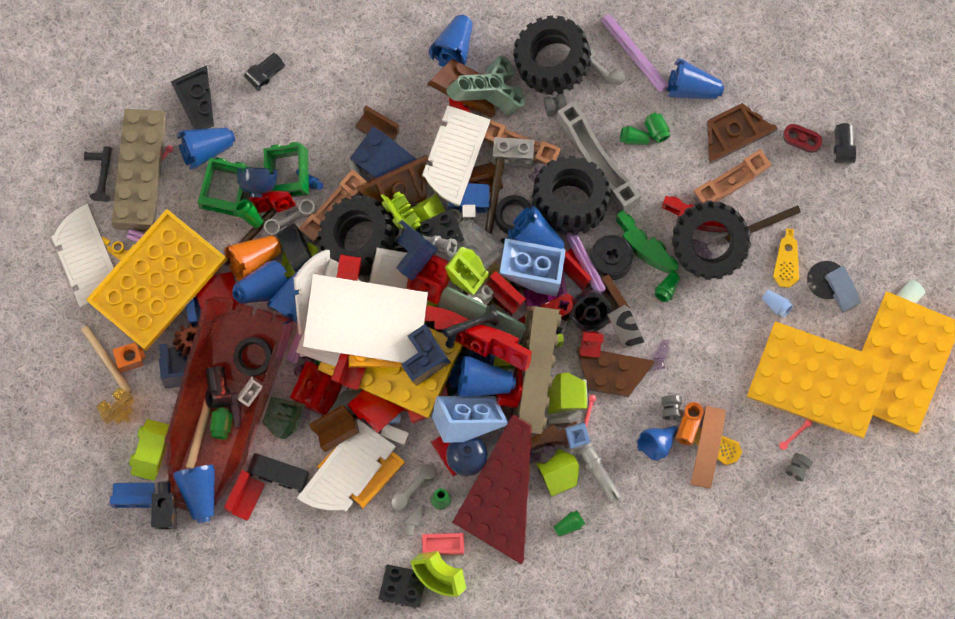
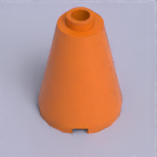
M271 235L229 245L224 248V256L227 259L230 258L231 265L228 267L235 278L240 281L266 262L276 258L281 253L282 245L278 237L275 238Z

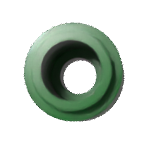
M654 112L646 117L644 124L652 140H655L656 143H661L670 138V129L662 114Z
M217 408V411L212 412L210 426L212 438L228 439V435L231 434L233 414L229 413L228 409Z

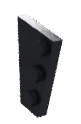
M206 65L171 81L194 130L209 129L214 126Z

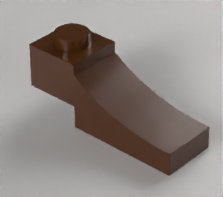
M575 421L566 427L573 426L578 423ZM553 424L543 430L542 434L534 435L531 437L530 452L548 446H564L565 449L569 448L565 429L563 428L558 431Z

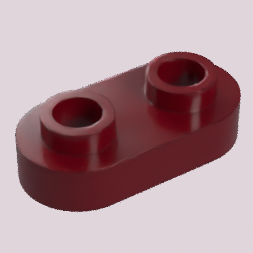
M790 124L783 132V139L787 144L806 152H817L822 145L820 134L800 125ZM794 133L796 138H791L789 134ZM808 141H813L815 145L810 146Z

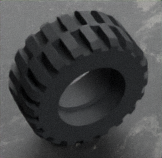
M553 15L547 16V19H542V17L536 19L537 22L533 24L530 22L526 25L527 29L521 30L519 33L520 39H516L515 49L513 50L514 62L522 80L526 82L527 86L534 88L536 92L542 93L545 91L547 95H553V92L562 94L565 89L569 91L574 89L573 85L576 83L579 85L583 81L582 76H587L589 72L588 67L591 66L592 61L590 57L592 55L591 49L582 28L579 25H575V22L571 19L566 21L563 16L554 18ZM559 43L570 48L567 58L556 66L544 67L535 63L538 53L550 44Z
M564 156L558 157L557 161L551 160L547 162V166H543L535 177L532 206L540 211L555 231H561V234L567 235V233L579 235L581 231L583 233L589 232L590 227L592 229L597 227L599 221L604 219L610 197L609 180L606 176L604 177L605 173L601 168H596L597 164L592 161L590 163L587 162L586 158L581 157L577 159L575 156H569V158ZM563 186H574L583 190L589 199L579 205H567L560 202L553 192Z
M352 195L351 199L345 197L341 199V203L333 204V209L324 214L326 218L324 221L321 220L319 225L322 230L318 231V238L321 240L319 241V246L322 251L330 250V260L332 259L339 262L340 254L361 257L359 276H361V273L367 276L371 275L377 248L395 250L394 247L398 246L399 243L396 236H398L399 229L392 220L394 217L390 212H387L379 201L365 195L362 197ZM360 222H372L373 232L369 241L359 249L345 250V238L349 230Z
M707 200L703 203H695L691 208L688 207L684 210V214L678 217L676 226H674L672 231V245L678 261L686 271L698 278L703 277L705 280H711V278L723 279L725 275L730 276L734 274L733 271L737 268L740 269L744 259H747L749 255L748 250L751 248V234L745 219L733 207L720 201L713 202L712 200ZM708 221L723 224L730 234V245L727 251L714 259H707L697 254L692 244V237L696 228Z

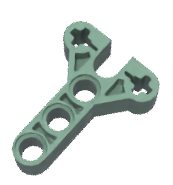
M499 56L488 65L486 74L462 75L447 87V94L454 101L486 99L499 107L508 116L513 115L525 104L521 88L508 87L505 84L515 75L510 60L505 56Z

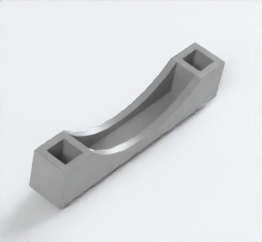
M575 101L558 110L556 120L581 156L586 158L587 162L590 163L592 161L597 164V169L601 168L604 171V177L606 176L609 180L610 197L620 212L624 211L626 213L639 205L640 194L630 180L618 170L607 156Z

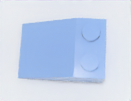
M505 238L499 274L536 293L557 297L566 250Z
M437 396L431 415L443 442L448 443L465 442L507 426L508 423L500 406L497 405L495 396Z

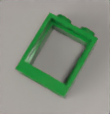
M291 142L285 146L275 144L271 145L270 148H263L264 168H268L271 173H273V169H276L277 158L298 156L299 182L275 185L271 191L289 192L291 197L309 195L308 149L300 142Z
M220 157L210 158L197 202L199 209L238 217L235 207L243 200L245 191L240 187L235 203L208 197L215 170L237 175L238 167H241V171H245V167L249 166L242 162H227L226 159Z

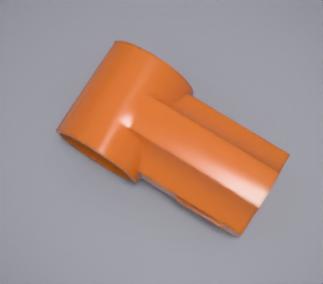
M691 402L685 407L684 415L675 438L680 444L686 446L693 445L703 415V408L699 403ZM694 411L698 416L692 417L688 413Z

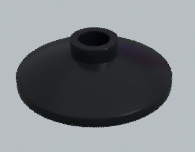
M821 261L813 265L807 276V283L811 292L822 299H834L833 295L835 293L825 279V275L841 266L832 261Z

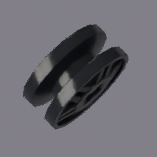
M606 235L598 239L593 245L590 259L601 278L609 274L612 280H618L626 276L630 271L634 255L631 245L623 237ZM611 255H614L615 257L612 260H610L609 257H611Z

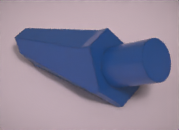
M309 174V188L322 190L324 184L318 178Z

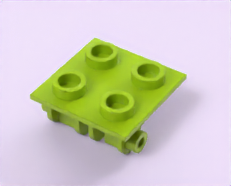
M400 192L395 193L393 200L383 194L381 195L384 200L382 205L387 212H391L394 215L392 220L398 229L401 228L402 231L406 229L399 223L401 220L414 229L421 226V220L414 210H408L411 205L408 204L409 202L404 194Z

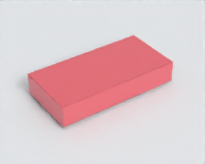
M464 533L422 534V553L438 551L440 555H464Z

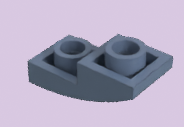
M844 265L825 275L835 293L833 297L842 313L860 304L855 286Z

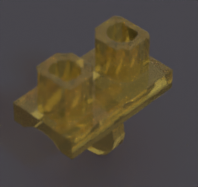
M119 387L111 394L117 401L114 405L110 406L104 400L96 406L101 414L100 417L106 425L113 419L117 424L123 419L127 423L131 421L128 415L133 412L130 405L135 400L129 392L126 393Z

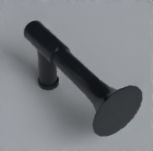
M109 146L103 147V153L84 152V160L101 161L98 187L95 193L90 194V198L94 201L108 202L111 199L106 194V181L112 154V148Z
M488 305L483 315L443 329L444 336L448 338L445 343L446 347L453 348L457 334L482 323L498 325L499 316L496 309Z

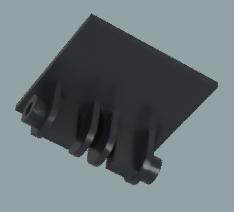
M452 209L421 222V226L416 229L419 234L427 237L437 235L441 236L442 239H455L457 243L465 240Z
M387 564L378 599L383 600V603L395 602V605L401 603V606L406 604V606L414 607V609L416 607L420 608L425 585L419 580L413 569Z

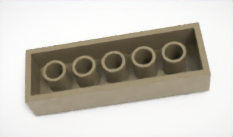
M124 110L112 213L114 229L129 230L133 228L138 231H147L156 221L167 124L165 111Z
M527 306L525 318L527 328L523 335L522 347L532 351L529 368L526 371L522 370L523 392L518 407H513L512 416L516 415L531 424L532 433L542 434V430H545L547 418L544 417L545 409L549 407L550 398L547 397L548 388L550 389L552 386L550 371L555 365L553 350L558 344L556 329L560 326L561 315L557 309Z

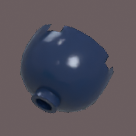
M241 167L237 168L238 185L243 191L250 193V197H262V194L269 193L274 189L277 182V169H273V173H271L268 168L245 167V171H241Z
M478 437L465 442L450 443L446 452L448 466L456 474L465 477L478 474L483 469L488 457L487 448Z

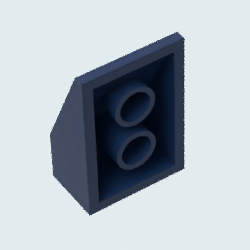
M374 126L350 157L352 162L374 178L417 159Z

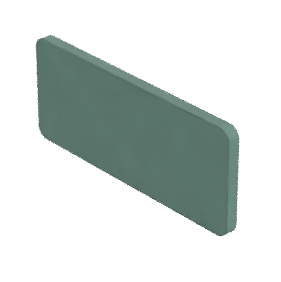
M446 287L443 290L437 307L452 311L471 320L483 315L486 312L487 305L450 287ZM497 311L499 316L498 325L494 326L491 323L480 324L499 329L519 338L518 345L527 328L524 323Z

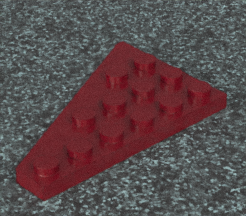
M513 415L452 523L522 564L525 560L532 425Z

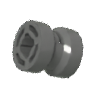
M563 93L557 94L553 98L550 96L543 98L548 117L554 116L558 110L567 105Z
M668 395L661 398L662 405L664 406L662 419L670 420V416H674V420H678L683 417L682 410L680 409L682 404L681 396Z
M795 453L792 457V463L787 466L785 473L789 476H792L794 473L797 475L795 477L796 480L803 481L806 476V470L810 469L813 462L806 456Z

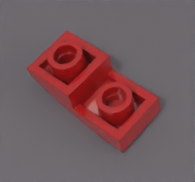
M271 191L262 194V197H249L258 213L266 212L273 207L279 213L296 206L289 192Z

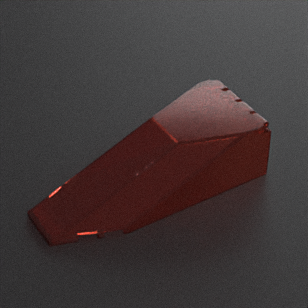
M215 296L205 300L165 438V443H167V482H171V493L176 495L177 508L189 511L175 482L173 473L188 469L186 465L208 389L206 368L225 367L226 385L232 395V402L229 407H219L228 409L229 413L233 414L231 434L228 435V439H215L211 437L212 412L217 411V408H211L195 467L214 465L215 507L246 463L290 339L293 320L276 315L273 322V313L260 309L256 310L254 316L252 315L254 307L237 303L236 308L233 309L234 301ZM248 337H258L270 343L273 352L267 372L260 376H254L263 382V386L248 407L238 400V395L252 376L243 374L237 369L234 364L233 354L235 347L240 341ZM256 344L249 345L243 351L242 359L247 367L256 369L265 362L266 355L261 346Z

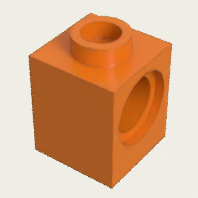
M136 342L112 349L120 373L144 366L142 360L146 359L142 347L138 348ZM128 354H135V358L133 360H125V357Z

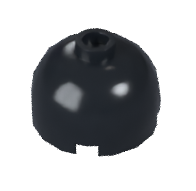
M583 291L576 295L572 301L571 317L579 329L583 331H598L610 321L607 315L611 313L610 302L599 291Z

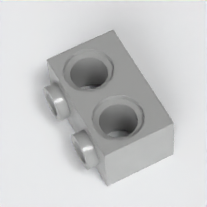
M494 137L493 164H496V159H503L504 165L532 167L534 140Z

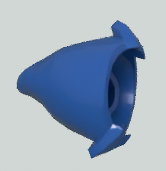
M671 426L664 429H645L637 439L638 451H643L653 461L665 458L672 448L678 428Z

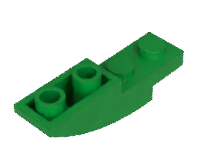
M624 211L618 213L615 221L625 232L622 237L629 242L633 253L645 263L668 274L674 272L677 274L679 264L673 256H669L665 251L666 247L663 242L657 241L655 237L647 241V235L642 229L639 230L635 226V221L630 214H626Z

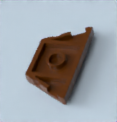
M451 59L428 81L427 85L448 95L447 87L459 76L480 75V73ZM486 99L459 101L490 118L495 115L494 105Z
M743 103L707 121L709 163L711 164L777 131V126L775 124L771 125L762 119L763 116L757 112H752Z
M428 156L419 157L356 188L363 195L376 199L381 204L384 201L381 197L382 194L393 200V195L400 192L404 194L409 202L408 204L411 206L426 200L425 185L427 180L425 177H422V174L427 165Z
M577 346L576 349L587 382V388L590 391L629 398L654 365V360L600 351L599 357L581 356L580 347Z

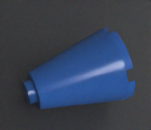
M455 16L429 48L430 58L438 60L439 66L444 67L451 59L464 65L466 64L473 23L468 16Z
M683 59L675 61L674 65H677L676 70H671L667 91L670 93L667 94L668 97L716 100L718 96H722L724 85H722L721 80Z
M227 127L183 130L177 133V139L181 138L182 144L178 145L185 165H190L189 170L199 167L209 161L210 158H214L231 148L233 142H235L233 131H229Z
M531 206L532 209L527 207L521 211L513 221L515 225L513 230L509 229L508 237L512 240L564 249L563 240L534 206Z
M275 260L266 262L233 286L232 295L234 299L239 303L269 301L289 280L284 275L286 270Z
M299 270L267 303L268 307L275 311L277 310L281 315L297 323L295 295L299 294V289L295 290L294 277Z
M463 356L460 368L462 371L458 381V395L460 397L510 393L511 389H515L516 377H513L512 372L470 356Z
M214 465L199 466L189 470L185 469L174 472L175 482L192 519L197 520L198 524L209 522L210 517L214 516Z

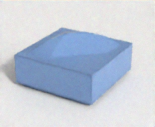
M584 422L564 428L570 449L590 443Z

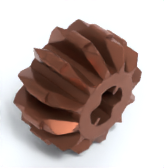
M191 323L188 324L187 328L182 325L179 329L180 331H176L174 334L173 345L176 346L175 351H182V358L186 354H189L190 359L193 358L194 354L198 357L201 356V351L206 350V344L208 343V337H204L206 334L205 330L199 331V325L192 328Z

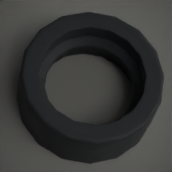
M507 196L497 205L495 212L496 224L506 234H508L509 229L513 230L514 226L508 225L503 220V210L507 206L516 204L523 207V209L527 207L532 209L530 202L522 196Z
M248 337L240 341L235 347L233 354L234 364L237 369L249 376H260L268 372L275 358L274 350L270 343L258 337ZM253 344L261 346L266 355L263 365L256 369L247 367L242 359L245 348Z

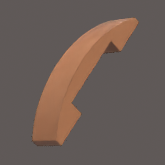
M490 120L484 140L494 145V137L530 139L507 130L505 125ZM534 140L533 162L547 166V162L557 160L561 148L545 141L540 143Z
M759 149L731 170L713 181L709 180L696 188L694 193L701 203L707 200H712L713 202L720 201L754 180L770 168L772 164L762 150Z
M352 169L339 183L338 189L298 229L315 242L318 239V231L322 230L319 227L320 222L326 218L324 214L333 209V204L341 203V199L345 197L351 199L352 195H359L361 192L356 187L367 181Z
M710 406L705 407L690 485L711 489L726 414L724 409Z

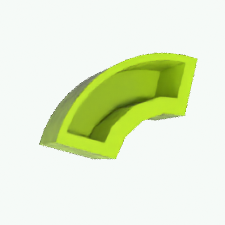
M147 419L144 426L139 427L137 438H140L135 454L131 455L129 466H132L131 475L155 481L167 447L171 429L170 424Z
M438 551L419 553L410 561L419 580L427 588L440 595L458 597L467 589L462 569L447 565L441 559Z

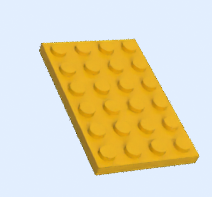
M166 209L89 295L86 301L147 351L225 263L227 258Z
M885 292L861 350L864 353L892 362L873 413L874 417L918 434L955 342V319L890 292Z
M775 321L749 388L747 398L864 439L892 362Z
M429 328L451 361L450 364L417 386L411 381L404 368L367 367L359 388L430 419L436 398L441 395L463 345L455 342L453 348H448L445 345L448 338L443 333ZM321 362L318 367L319 371L330 376L333 375L335 366Z

